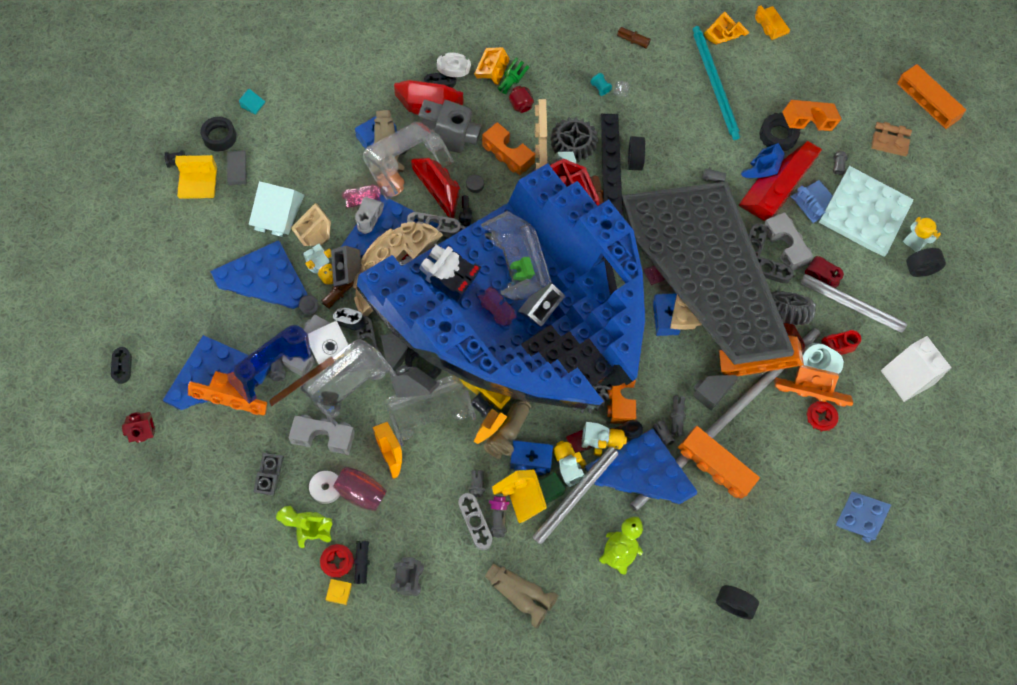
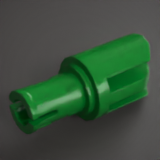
M517 57L505 71V78L497 87L500 92L504 88L502 92L504 94L508 93L513 84L519 83L530 68L526 65L520 75H518L517 73L524 64L521 61L513 71L512 68L519 59Z

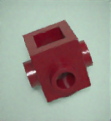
M135 412L126 416L125 422L122 424V432L124 436H127L129 443L134 441L140 443L154 437L155 425L151 412L141 414Z

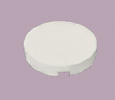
M446 53L445 56L442 57L441 55L438 57L437 69L446 76L462 77L469 73L471 62L469 59H465V56L462 54Z

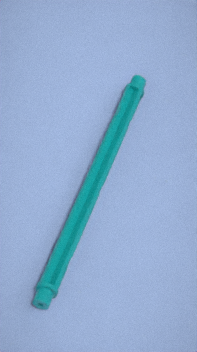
M695 26L692 29L693 36L729 134L733 140H738L740 138L739 128L703 31L699 26Z

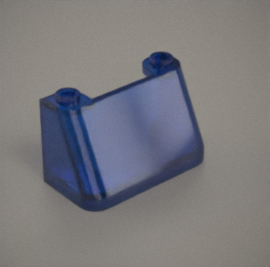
M291 325L278 332L228 370L227 377L230 384L250 404L257 398L255 387L259 384L254 378L256 375L283 355L289 361L293 360V358H301L304 362L312 356L308 334L297 325Z

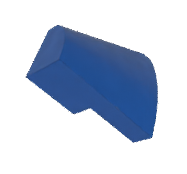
M779 143L762 149L758 156L750 163L754 167L742 171L741 175L745 178H762L778 174L785 155Z

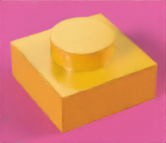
M331 579L325 600L347 605L352 584Z

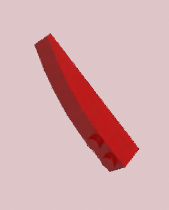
M806 141L783 159L778 174L757 179L738 206L763 221L774 217L823 149Z

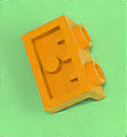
M762 5L758 6L755 19L757 23L762 25L764 33L769 35L771 40L789 34V27L774 6L766 9Z
M504 48L485 49L474 73L477 79L491 78L494 84L499 85L510 61Z

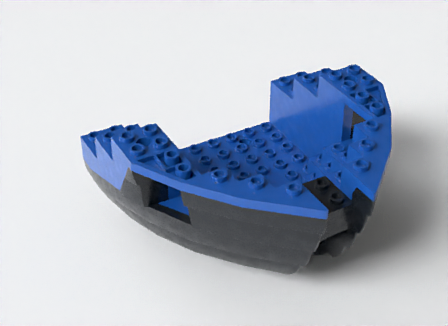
M548 163L518 180L507 204L438 244V246L445 250L449 246L454 252L460 254L463 259L473 265L476 263L481 266L478 275L458 302L434 286L432 282L425 280L427 275L419 269L426 258L434 264L437 260L429 256L433 248L403 266L391 255L358 276L357 290L396 337L436 367L475 387L527 402L566 408L594 409L604 402L594 389L596 386L608 384L619 386L623 383L628 385L637 378L645 325L643 272L634 230L609 199L597 206L578 181L566 187ZM491 233L494 239H487L485 234ZM522 257H530L535 275L528 283H520V280H514L513 275L517 273V270L510 269L511 263L521 260ZM613 268L626 283L618 289ZM552 283L565 297L544 324L538 326L523 316L519 309L532 294Z

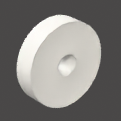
M321 471L315 474L309 483V491L313 499L322 504L332 503L337 500L342 492V484L338 483L340 478L331 471ZM328 484L329 488L327 490H323V485Z

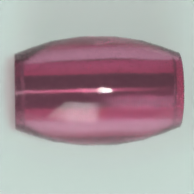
M349 467L343 468L333 485L334 489L348 502L371 511H376L387 492L370 475Z

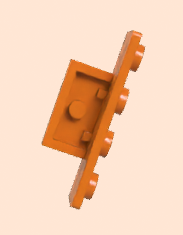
M802 365L799 366L794 381L778 377L774 380L775 387L782 392L792 391L802 397L812 396L816 397L819 401L826 402L828 400L843 407L853 405L852 396L834 392L839 378L838 373Z
M215 371L209 386L191 381L188 384V395L195 399L211 401L214 404L226 405L236 410L241 409L255 415H265L267 410L266 401L249 397L254 386V381Z

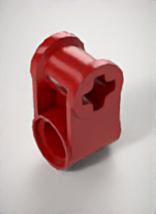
M849 330L839 334L828 335L821 339V343L843 355L855 351L862 338L857 331ZM847 340L853 341L854 344L849 343Z

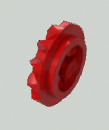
M817 401L810 405L806 413L808 423L813 426V429H818L820 432L830 431L838 422V412L828 402ZM826 411L825 419L819 422L818 414H822Z
M334 544L323 551L320 557V566L323 572L331 578H340L348 574L353 567L354 558L349 548L341 544ZM335 553H337L339 559H343L339 563V569H337L335 564L330 563L335 560Z

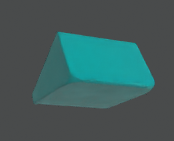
M247 89L239 99L241 108L255 115L265 104V101L250 89Z

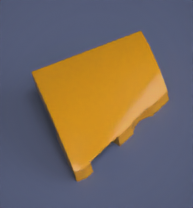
M723 12L703 34L707 40L717 45L736 39L741 35L746 36L749 32L740 22L735 23L726 12Z
M491 409L481 424L473 442L479 444L489 438L502 425L507 416Z
M385 422L373 427V431L384 460L388 463L391 476L394 479L400 473L402 450L389 423Z

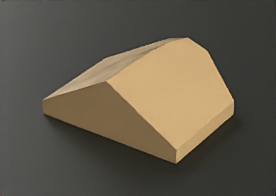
M315 203L291 229L304 246L323 245L330 238L331 221L319 205Z

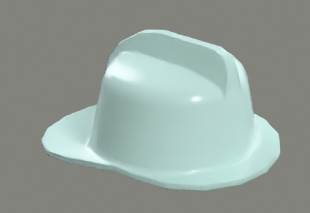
M811 343L807 347L803 346L802 355L805 366L838 374L841 372L844 361L838 352L820 343Z

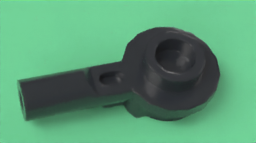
M463 195V212H460L458 221L462 226H470L472 210L469 208V196Z
M629 420L624 422L623 426L609 428L623 430L625 436L630 439L638 438L643 433L642 424L637 420Z

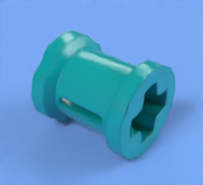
M603 73L596 74L590 81L591 85L597 88L600 96L612 90V85L604 79Z

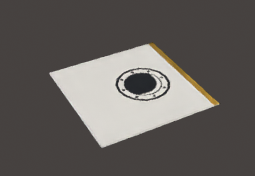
M337 320L305 335L318 364H321L331 356L335 360L352 352Z

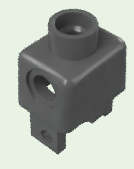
M424 99L419 117L425 119H422L417 136L433 140L434 147L457 153L463 151L465 143L477 144L482 125L471 122L472 110L470 108L448 100H444L442 105Z

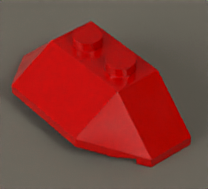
M412 80L394 84L395 96L409 112L419 115L424 99L442 105L444 100L459 105L464 103L463 92L456 91L446 85Z
M430 158L412 159V170L449 218H454L459 200L460 187L458 183L450 178L448 170L445 167L443 168L439 162Z
M564 158L550 165L566 187L578 181L596 205H599V197L586 167Z

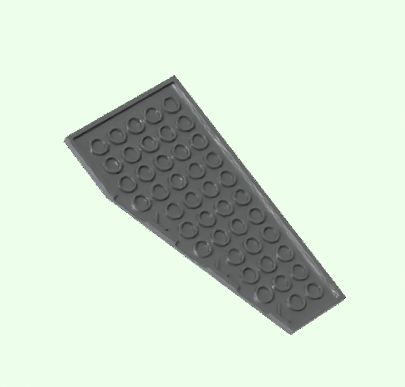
M727 181L622 195V204L628 223L634 230L637 245L734 365L793 356V347Z

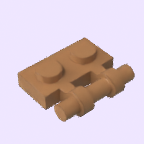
M876 122L875 129H879L881 132L875 131L871 149L906 157L910 139L903 138V135L910 137L912 130L906 129L905 126L901 125L899 127L893 126L888 122ZM888 132L896 133L897 136L890 135Z

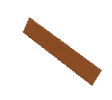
M332 356L269 400L271 407L335 363Z

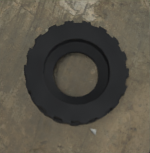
M783 113L770 114L764 119L759 132L760 140L767 147L779 143L783 151H788L797 143L801 129L789 128ZM775 126L786 128L788 131L787 138L779 139L773 136L771 133L772 128Z

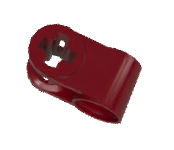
M815 256L805 270V274L834 288L839 286L844 276V272L840 267L835 266L820 256Z

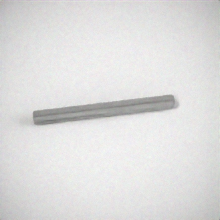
M807 274L801 280L802 285L901 333L907 327L906 322Z
M613 447L607 449L533 535V539L537 543L542 544L613 462L618 456L616 449Z

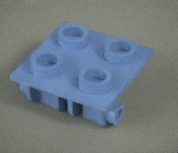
M818 180L807 187L800 186L797 189L798 192L791 196L812 223L820 220L823 214L826 213L825 209L833 196L821 181Z
M851 492L836 526L862 535L864 541L870 542L876 539L891 505Z

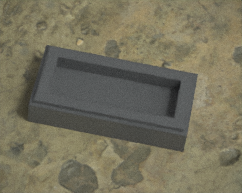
M246 151L227 152L228 185L247 184Z

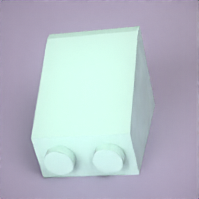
M259 181L249 225L255 226L254 230L265 233L267 229L272 231V235L280 237L283 234L289 235L304 194L293 189Z

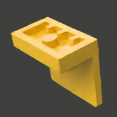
M176 156L175 163L180 171L178 198H214L217 165L213 156Z
M535 470L515 471L492 486L494 494L510 495L519 523L525 522L547 508Z

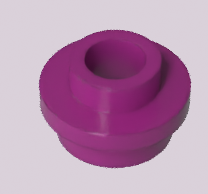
M494 496V499L489 500V503L491 504V509L507 510V505L510 504V501H506V497Z

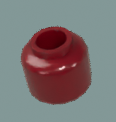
M516 86L509 95L514 111L524 113L532 109L534 99L527 87Z

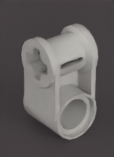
M368 197L363 198L361 206L355 215L359 232L367 234L373 230L378 218L382 214L383 202Z

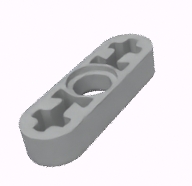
M412 212L407 217V222H413L415 219H418L417 224H423L424 220H426V224H429L431 221L438 222L439 226L436 229L446 237H451L460 232V223L454 218L420 212ZM451 225H454L453 230H449Z
M465 493L459 498V509L476 548L487 550L492 545V535L475 496ZM468 499V501H473L471 503L472 511L477 509V512H471L466 516L465 513H469V510L466 505H462L464 504V500ZM472 517H479L481 519V524L478 527L470 525L469 521ZM482 528H485V530H482L483 537L489 538L486 541V545L477 542L480 540L477 531H480Z

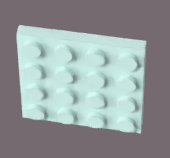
M849 166L825 209L826 213L823 214L819 223L885 257L913 199Z

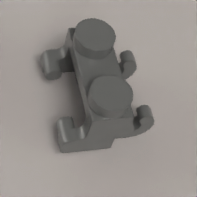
M412 557L402 558L401 562L394 564L396 574L394 584H391V590H395L401 595L418 596L421 592V585L418 584L419 576L423 573L424 565L421 561H417Z

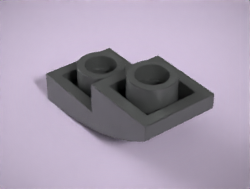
M262 453L260 470L256 475L254 493L275 494L284 456Z

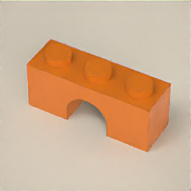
M791 100L782 112L789 128L804 129L811 120L818 130L832 131L842 120L834 103Z
M497 122L482 134V145L485 150L493 152L498 161L506 163L511 172L521 175L535 163V153L523 143L514 149L506 147L505 145L510 142V132Z
M636 379L628 385L623 383L619 386H610L611 390L607 392L610 397V405H607V417H610V423L623 424L629 420H636V400L626 399L620 392L623 388H634Z

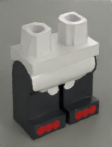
M436 245L429 255L437 260L434 264L426 258L419 269L427 275L425 280L432 282L434 286L458 302L478 275L481 266L476 263L474 265L449 246L445 250Z

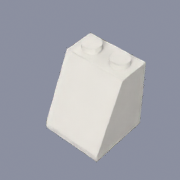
M928 336L911 344L886 365L881 372L905 402L935 385L951 369V366Z

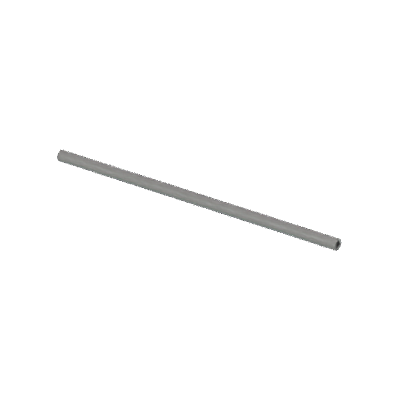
M813 328L800 340L802 352L803 346L807 347L820 336L818 329ZM784 369L768 371L705 433L714 438ZM681 454L676 459V462L682 468L691 459ZM640 494L629 505L637 512L650 497Z

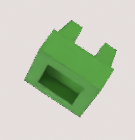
M522 257L521 260L512 262L510 265V269L517 270V273L513 275V279L520 280V283H528L535 275L530 257Z

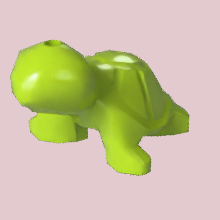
M291 506L281 508L276 514V519L285 526L296 527L297 542L300 548L305 547L304 542L307 539L320 538L327 543L331 541L330 529L333 525L331 518H326L318 512L297 513Z
M638 516L625 519L621 526L622 532H608L606 534V537L609 539L605 545L604 554L599 558L602 564H608L623 575L627 574V568L634 561L637 553L639 555L643 553L639 543L636 541V538L640 537L643 532L642 521Z

